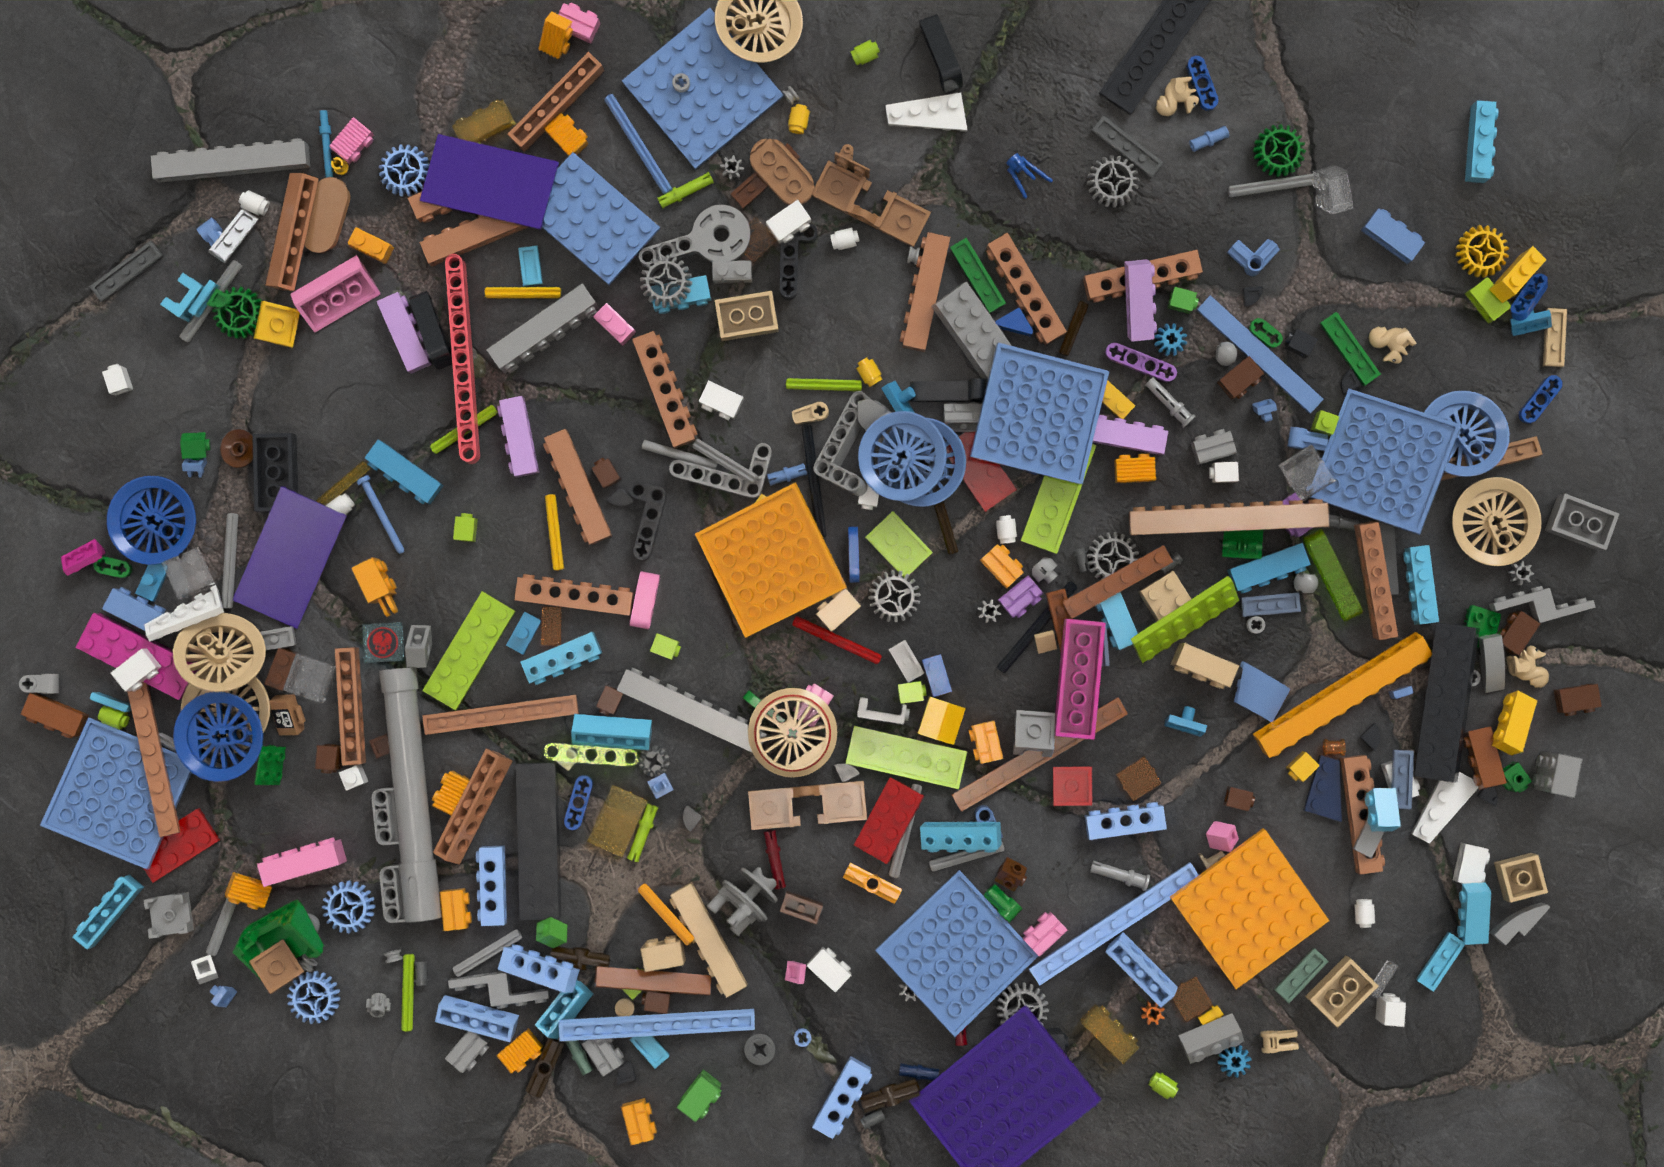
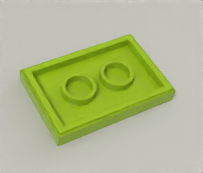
M894 511L865 537L898 573L902 571L903 578H905L906 574L910 575L933 553Z

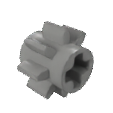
M734 155L729 160L725 157V165H720V168L725 169L722 173L723 177L728 175L730 181H732L733 177L740 178L739 172L744 171L743 167H739L742 164V160L736 161ZM729 165L735 166L736 170H729Z
M1519 561V566L1511 564L1513 569L1508 571V574H1511L1512 577L1511 582L1518 581V585H1522L1523 580L1526 583L1531 582L1529 577L1534 575L1530 570L1532 565L1524 566V561ZM1518 571L1524 572V575L1521 576L1518 574Z
M992 599L989 604L982 601L984 606L977 608L982 613L979 615V618L985 617V623H988L990 618L996 622L995 616L1001 615L1000 612H997L1000 604L994 606ZM986 606H988L989 608H994V611H992V616H990L989 614L985 615L984 612L986 611Z
M899 984L903 988L899 995H905L906 1002L909 998H912L915 1002L916 995L905 992L907 990L906 984Z
M375 993L371 999H367L366 1008L371 1016L383 1017L385 1011L390 1012L391 1003L385 994Z

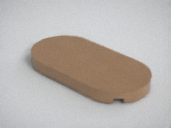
M762 139L753 146L750 155V163L753 170L782 202L791 205L798 200L803 205L810 200L814 192L812 176L780 141Z
M327 177L320 180L317 184L304 244L312 252L326 253V251L333 249L338 242L350 203V192L346 187L347 185L340 179Z

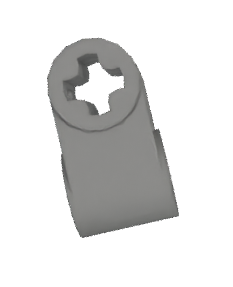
M59 674L26 675L19 680V687L23 692L59 693ZM29 681L33 682V686H30L27 683Z

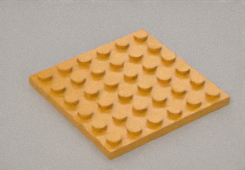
M793 483L695 533L745 638L847 588L797 483Z
M1264 828L1170 896V899L1235 989H1238L1329 922L1327 916Z

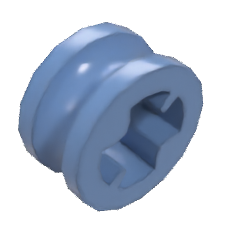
M798 1029L794 1034V1041L798 1046L805 1047L811 1042V1034L807 1029ZM802 1032L806 1033V1038L808 1039L806 1042L803 1040V1043L799 1042L798 1034L801 1033L802 1035Z

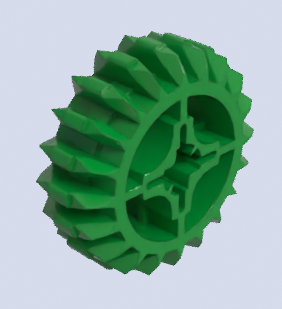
M1282 124L1278 126V129L1275 125H1272L1270 130L1266 128L1264 129V134L1260 133L1258 135L1260 140L1254 142L1258 147H1254L1253 152L1258 153L1254 156V159H1260L1257 166L1264 165L1262 172L1269 169L1270 176L1274 171L1276 177H1279L1281 172L1284 176H1287L1288 171L1294 173L1295 168L1301 166L1300 162L1304 160L1302 154H1305L1306 150L1301 148L1305 145V142H1299L1302 135L1295 136L1297 130L1294 129L1290 132V126L1283 130ZM1275 137H1283L1288 141L1281 142L1278 138ZM1268 140L1271 152L1266 156L1265 144ZM1291 146L1294 150L1292 161H1290L1288 149ZM1277 148H1284V150L1279 154L1275 153ZM1277 159L1284 163V165L1275 164L1271 160Z
M232 287L231 293L225 290V294L234 300L242 299L234 306L228 305L223 308L212 309L214 313H218V315L213 317L214 320L218 321L216 326L218 328L222 327L221 332H227L228 337L234 335V338L239 339L241 335L242 338L246 339L247 332L253 336V329H256L260 304L263 300L257 299V293H252L250 289L244 290L243 287H239L238 291L235 287ZM248 301L252 304L253 315L248 313ZM232 310H235V311H238V310H239V311H241L243 314H245V315H247V316H244V315L239 316V315H237V314H236L234 311H232ZM226 311L231 314L230 325L226 320ZM244 320L250 321L247 325L237 328Z

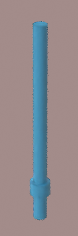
M322 110L319 111L321 123L319 133L322 135L325 177L327 178L333 177L331 148L329 147L331 126L328 124L327 111Z

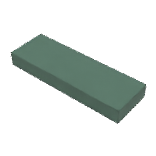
M1313 947L1274 990L1287 1003H1290L1329 961Z

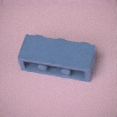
M1378 208L1361 229L1362 232L1406 264L1414 259L1425 244L1418 233L1406 229L1407 226L1403 222L1395 221L1391 218V214L1384 209L1380 210Z
M113 588L102 609L144 631V624L165 613V608L156 604L154 607L148 604L147 599L141 596L136 598L130 595L131 591L126 588Z

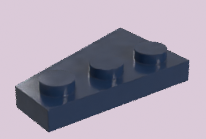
M1319 755L1317 763L1320 766L1314 772L1303 810L1342 822L1340 761Z

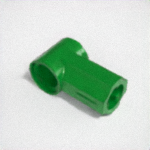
M995 883L983 895L1009 923L1023 909Z

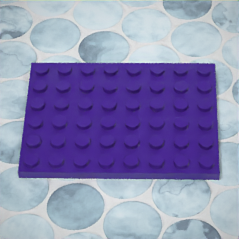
M1025 1005L921 1090V1095L910 1099L909 1102L960 1167H1019L1102 1099Z

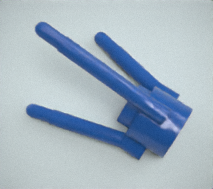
M1018 153L1014 154L1006 163L1009 166L1007 171L1012 175L1025 199L1027 195L1015 172L1020 173L1024 171L1035 180L1036 177L1026 168L1028 166L1050 183L1053 181Z

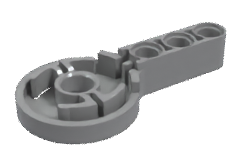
M728 205L711 206L699 214L690 234L643 248L639 253V259L644 267H646L647 263L653 266L652 261L645 262L643 256L650 253L653 255L656 263L660 262L658 256H662L663 261H666V256H663L661 251L664 248H670L672 250V253L669 255L670 261L674 257H677L678 260L694 254H699L710 262L735 261L748 248L750 227L745 216L736 208ZM724 228L729 232V237L726 241L719 242L714 238V233L717 229ZM683 242L690 244V248L686 251L679 248Z

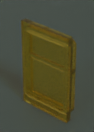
M612 785L587 842L623 857L648 800Z

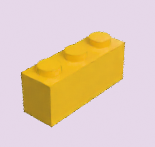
M1532 246L1518 256L1489 290L1504 303L1518 293L1546 259Z
M1515 691L1505 696L1503 700L1504 706L1498 717V727L1493 735L1492 746L1511 756L1523 752L1537 700L1520 691Z

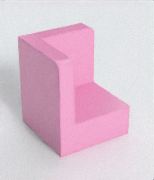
M1214 821L1206 833L1209 847L1217 850L1231 852L1239 840L1236 827L1232 824Z

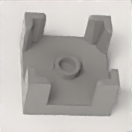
M1016 710L1013 754L1023 755L1024 750L1043 751V757H1052L1054 751L1055 713Z
M189 892L151 897L144 900L145 910L150 908L152 927L148 929L149 939L169 934H184L194 930Z

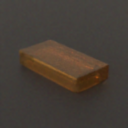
M542 607L541 645H561L562 607Z

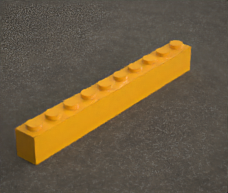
M1414 632L1253 733V736L1266 756L1269 758L1275 757L1283 749L1295 745L1302 737L1311 735L1318 727L1327 725L1334 717L1343 715L1353 705L1362 703L1363 699L1369 695L1378 693L1379 689L1385 685L1394 683L1396 678L1410 673L1412 668L1426 663L1428 658L1432 657V652L1424 637Z

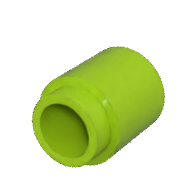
M868 40L854 47V50L850 52L856 65H864L878 58L877 53L880 50L876 42L872 43L871 40Z
M103 706L98 714V720L101 723L121 730L123 727L125 728L129 722L127 712L109 706Z
M1158 1072L1154 1073L1148 1083L1153 1091L1166 1099H1169V1097L1173 1098L1179 1089L1176 1087L1177 1082Z

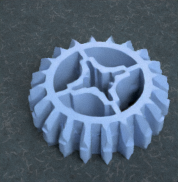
M408 144L405 150L402 145H399L398 151L395 147H392L393 153L390 154L387 151L385 154L388 158H381V161L385 163V165H379V168L384 170L379 173L380 177H384L381 182L387 184L386 189H392L394 195L399 192V195L403 197L406 192L411 197V191L418 194L417 188L420 187L423 190L424 187L422 183H425V177L428 172L426 170H428L430 165L426 163L429 159L424 157L423 151L418 152L417 147L411 150V146ZM402 157L399 164H394L396 160ZM410 157L418 160L420 170L411 167ZM407 167L409 171H405V174H403L401 171ZM391 172L399 174L400 184L393 182ZM417 177L415 181L408 184L410 178Z
M350 880L346 882V886L343 882H339V887L336 885L332 886L333 892L327 891L326 894L330 898L325 897L323 899L324 902L328 903V905L322 906V909L328 910L323 916L330 917L327 920L328 924L332 921L334 922L333 929L340 926L339 932H343L345 927L347 934L351 933L352 929L354 932H358L359 927L364 929L366 927L365 923L371 922L368 916H374V912L370 911V909L375 908L374 904H370L374 897L368 898L367 895L371 891L364 892L365 885L358 888L359 882L357 881L354 882L353 886ZM347 891L355 893L361 900H353ZM341 893V905L340 907L335 908V900L337 896ZM347 904H348V905L357 904V905H355L354 907H352V909H343V910H341V909L344 908ZM363 905V913L357 921L355 917L357 916L356 910ZM342 913L346 915L347 920H350V922L343 921L337 914Z
M314 971L313 976L311 972H306L305 976L301 974L298 976L299 980H293L295 986L289 987V990L293 993L287 994V997L292 999L288 1002V1005L294 1006L290 1011L292 1013L298 1012L295 1016L296 1018L302 1015V1022H306L309 1018L310 1024H313L315 1019L317 1023H321L322 1018L328 1020L329 1015L335 1014L333 1009L339 1007L335 1002L340 1001L341 997L335 996V994H338L340 989L334 990L333 987L337 985V982L331 984L332 977L329 976L325 979V972L321 973L320 977L318 971ZM314 982L322 985L325 991L319 990ZM307 983V994L300 997L301 988ZM312 994L313 996H320L316 1000L311 998L307 999ZM328 997L327 1006L321 1011V1000ZM302 1004H308L314 1012L307 1010Z

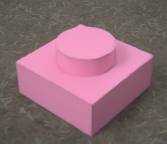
M787 961L785 980L804 984L806 964Z

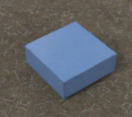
M1404 686L1389 691L1390 698L1398 699L1414 693L1412 686Z

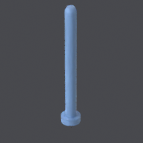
M369 475L358 479L356 482L358 485H362L397 553L402 554L404 547L369 483V480H371Z

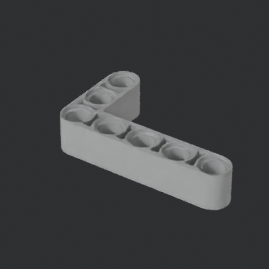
M856 391L850 397L814 464V472L818 476L856 496H862L866 493L867 483L856 474L842 468L841 465L862 428L858 422L857 402L870 398L862 391ZM843 474L842 479L838 481L839 476Z
M766 443L758 444L755 447L749 470L753 472L754 467L761 466L764 471L754 483V485L758 486V492L754 495L748 493V487L752 484L737 475L682 460L673 461L669 470L678 479L755 499L762 493L772 457V450ZM763 447L769 450V454L764 458L758 455V450ZM677 464H681L684 467V471L681 474H675L673 471ZM700 469L703 474L700 479L692 477L694 470ZM718 474L721 476L720 483L712 484L711 477ZM733 479L740 482L739 488L735 490L729 487V483Z

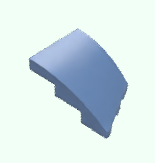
M1242 661L1240 667L1243 668L1241 679H1238L1234 702L1269 722L1274 721L1290 688Z

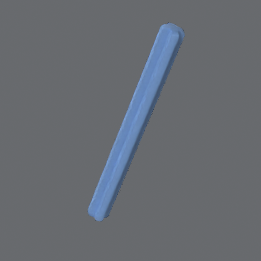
M613 94L604 98L606 104L663 194L670 192L672 187Z

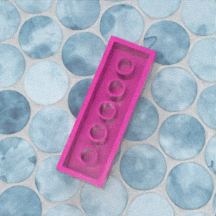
M101 613L92 614L75 648L115 668H118L140 649H148L161 665V668L157 670L158 674L150 680L147 678L143 682L178 700H182L189 683L178 673L174 664L172 649L154 640L149 642L147 636ZM186 662V663H187V665H190V664H193V663H196V662ZM201 669L192 671V673L195 675Z
M1064 619L1055 710V736L1095 740L1105 622Z

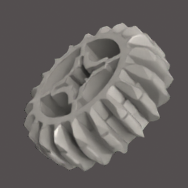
M1110 155L1109 161L1106 157L1102 158V163L1096 161V167L1092 166L1090 169L1093 173H1089L1087 176L1089 179H1092L1087 182V185L1093 186L1088 190L1089 193L1095 192L1092 197L1093 199L1100 198L1098 204H1101L1103 200L1106 201L1105 207H1108L1110 202H1112L1113 208H1116L1117 202L1120 206L1124 205V200L1130 202V196L1134 197L1136 194L1133 190H1137L1139 187L1135 184L1139 181V178L1133 177L1138 173L1137 170L1131 171L1134 166L1133 164L1126 165L1128 159L1120 162L1121 156H1118L1116 161L1113 155ZM1109 168L1108 176L1098 179L1099 173ZM1116 168L1123 171L1126 177L1120 176L1117 173ZM1111 178H1113L1114 181H1117L1115 185H1113L1112 182H1109ZM1128 184L1127 190L1117 196L1118 187ZM1099 186L1108 188L1110 195L1104 193Z
M666 255V261H663L662 256H658L660 262L656 263L653 258L651 259L653 266H650L648 263L645 265L649 271L642 270L641 273L646 277H641L640 282L646 284H642L640 287L642 290L647 289L643 293L645 297L651 295L648 299L650 303L656 299L655 306H659L660 302H662L663 308H666L667 302H669L670 306L674 307L673 301L676 300L678 304H681L679 297L687 298L683 292H691L686 286L692 285V281L687 280L692 275L691 273L685 274L689 268L688 266L682 268L684 265L682 260L676 264L677 257H674L671 262L669 255ZM664 267L663 273L660 276L652 277L656 270ZM670 267L676 269L681 274L682 280L670 275ZM667 274L669 281H671V283L669 285H666L665 290V286L661 281L662 279L664 280V278H666ZM650 283L662 287V296L656 294L651 289ZM680 286L675 294L668 296L672 287Z
M1117 532L1113 533L1112 538L1110 533H1106V539L1100 535L1098 536L1100 543L1096 540L1092 542L1096 548L1091 546L1088 548L1093 554H1087L1088 558H1092V561L1087 563L1088 565H1094L1090 572L1097 570L1098 573L1095 574V578L1102 575V580L1115 572L1119 562H1126L1129 565L1137 560L1133 559V556L1138 555L1139 552H1132L1131 550L1136 545H1128L1131 542L1130 538L1123 541L1125 538L1124 534H1121L1119 539L1117 538ZM1111 542V547L1107 554H1098L1104 544ZM1117 543L1124 547L1128 557L1119 554ZM1114 553L1120 559L1112 564L1108 558L1104 557L1111 556ZM1098 560H1102L1107 563L1109 570L1108 573L1102 570L1098 563Z
M892 570L891 577H888V573L884 572L885 579L878 576L877 579L880 583L872 582L876 589H869V592L874 593V596H869L868 599L875 600L874 603L870 604V607H878L874 613L876 614L881 611L882 614L879 617L881 619L885 614L888 615L887 622H890L891 616L894 617V622H898L897 616H900L901 620L904 621L905 616L903 614L906 613L911 617L912 614L909 610H917L913 603L920 604V601L914 600L915 597L921 596L920 593H914V590L919 589V586L912 587L911 584L915 580L912 579L908 582L909 574L902 578V571H899L898 576H895V571ZM892 580L900 581L908 588L897 590ZM886 583L889 591L888 595L878 599L879 590ZM890 587H892V590L896 591V593L904 592V594L900 595L897 598L899 606H897V603L893 602V600L891 601L889 599L885 601V599L889 598V596L892 595ZM910 594V602L903 610L900 602L901 598ZM891 602L894 604L897 613L889 612L881 605Z
M1023 982L1022 988H1019L1018 983H1015V990L1008 986L1009 994L1002 991L1005 999L998 998V1002L1003 1005L996 1006L997 1010H1002L997 1013V1016L1000 1018L1004 1017L1000 1020L1001 1024L1009 1019L1008 1016L1014 1015L1019 1011L1018 1008L1020 1009L1021 1000L1022 1004L1026 1005L1031 1012L1038 1008L1036 1018L1044 1026L1040 1020H1047V1016L1043 1015V1013H1048L1049 1009L1043 1007L1048 1005V1001H1041L1045 998L1044 993L1038 995L1040 993L1039 988L1033 991L1034 986L1030 984L1028 989H1026V983ZM1022 994L1034 997L1037 1002H1025ZM1016 996V1005L1007 1010L1009 1001Z

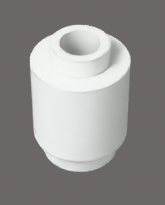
M249 190L246 193L243 192L239 198L240 207L256 215L264 216L270 204L265 197Z
M852 227L835 231V234L830 235L834 250L857 246L856 242H859L857 230L853 231Z
M344 493L337 496L326 506L346 515L355 504Z
M1011 515L999 516L1000 520L996 521L1000 544L1016 542L1015 519H1011Z
M1372 899L1356 900L1354 905L1355 923L1359 924L1361 928L1372 927L1371 924L1375 923V909Z

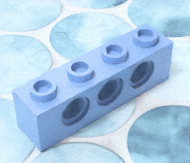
M1158 802L1146 803V807L1139 808V805L1127 806V810H1120L1119 807L1109 808L1108 812L1101 813L1100 810L1089 811V815H1084L1087 838L1089 840L1167 829L1164 807L1158 805ZM1145 812L1148 813V821L1141 823L1140 815ZM1128 815L1130 818L1129 824L1121 825V817ZM1104 818H1109L1111 821L1108 828H1102L1101 821Z
M482 846L479 848V851H476V862L479 863L476 879L477 882H480V890H477V901L480 902L481 908L477 912L478 921H481V926L505 925L507 923L505 846ZM488 861L495 864L494 871L487 870L486 863ZM488 881L495 883L496 888L494 891L487 888L486 884ZM488 900H493L496 903L495 910H490L487 907Z
M1124 932L1109 943L1106 953L1160 1007L1175 996L1178 987Z
M512 944V947H504L498 970L563 993L574 991L579 974V969L573 968L574 964L562 961V963L556 962L557 958L545 956L544 958L539 956L540 952L534 950L527 952L523 950L524 947ZM522 958L524 959V965H523V966L521 965V959H522ZM538 964L541 966L540 972L537 969ZM555 969L558 973L557 977L554 976Z
M444 995L438 1005L435 1022L510 1042L515 1034L519 1015Z
M851 1056L849 1057L815 1118L812 1128L831 1139L834 1138L835 1134L839 1136L844 1127L842 1125L844 1118L848 1119L853 1111L851 1106L854 1100H859L863 1092L861 1091L863 1084L867 1085L872 1077L870 1073L871 1067ZM850 1077H855L858 1079V1083L851 1086L847 1080ZM846 1094L849 1097L848 1101L845 1103L838 1100L839 1095ZM832 1111L839 1113V1117L835 1120L830 1119L828 1116Z

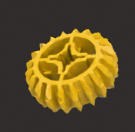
M1481 225L1477 226V229L1472 227L1469 229V232H1464V238L1461 237L1458 240L1461 244L1456 246V249L1460 250V252H1457L1455 255L1461 257L1458 264L1464 263L1462 270L1468 268L1469 275L1475 271V277L1482 275L1483 278L1487 277L1488 274L1494 275L1495 271L1499 272L1501 266L1506 264L1504 259L1509 256L1507 253H1504L1509 250V247L1503 245L1507 240L1500 239L1503 233L1496 235V228L1490 231L1489 226H1485L1483 229ZM1482 237L1478 245L1469 246L1473 238ZM1490 241L1494 245L1495 249L1490 246ZM1469 254L1474 256L1475 262L1471 259ZM1495 257L1494 262L1490 266H1483L1486 258Z

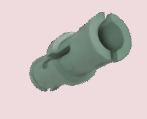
M565 1041L571 1051V1058L575 1060L581 1074L584 1075L591 1072L593 1067L587 1059L586 1050H583L579 1041Z

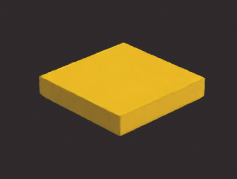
M261 301L254 339L293 348L300 312L294 308Z

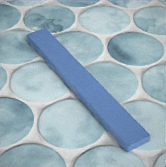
M1211 295L1197 309L1207 321L1247 357L1250 355L1259 368L1309 414L1323 401V398Z

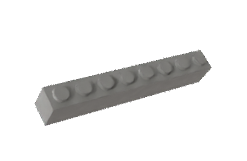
M291 139V142L283 143V141L277 140L272 141V144L265 145L262 142L253 143L252 146L236 144L233 145V148L216 146L214 150L197 148L194 152H188L187 150H177L173 154L158 152L157 155L151 156L152 176L157 182L311 168L309 145L302 141V139Z
M636 668L626 669L617 691L752 752L748 739L749 724H747V719L737 716V718L729 716L730 712L723 708H720L718 711L712 708V703L703 699L702 702L694 699V695L686 691L684 694L677 692V687L668 683L664 686L659 683L660 679L651 675L649 678L642 676L643 672ZM760 729V738L766 737L768 733Z

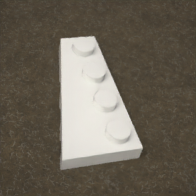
M961 93L885 105L888 126L923 127L925 129L936 128L967 132Z
M217 586L211 587V591L205 595H202V593L194 597L195 600L187 605L184 603L178 605L171 614L166 612L144 624L149 642L224 613Z
M1459 772L1458 782L1452 783L1438 780L1411 834L1430 843L1479 788L1475 785L1474 780Z

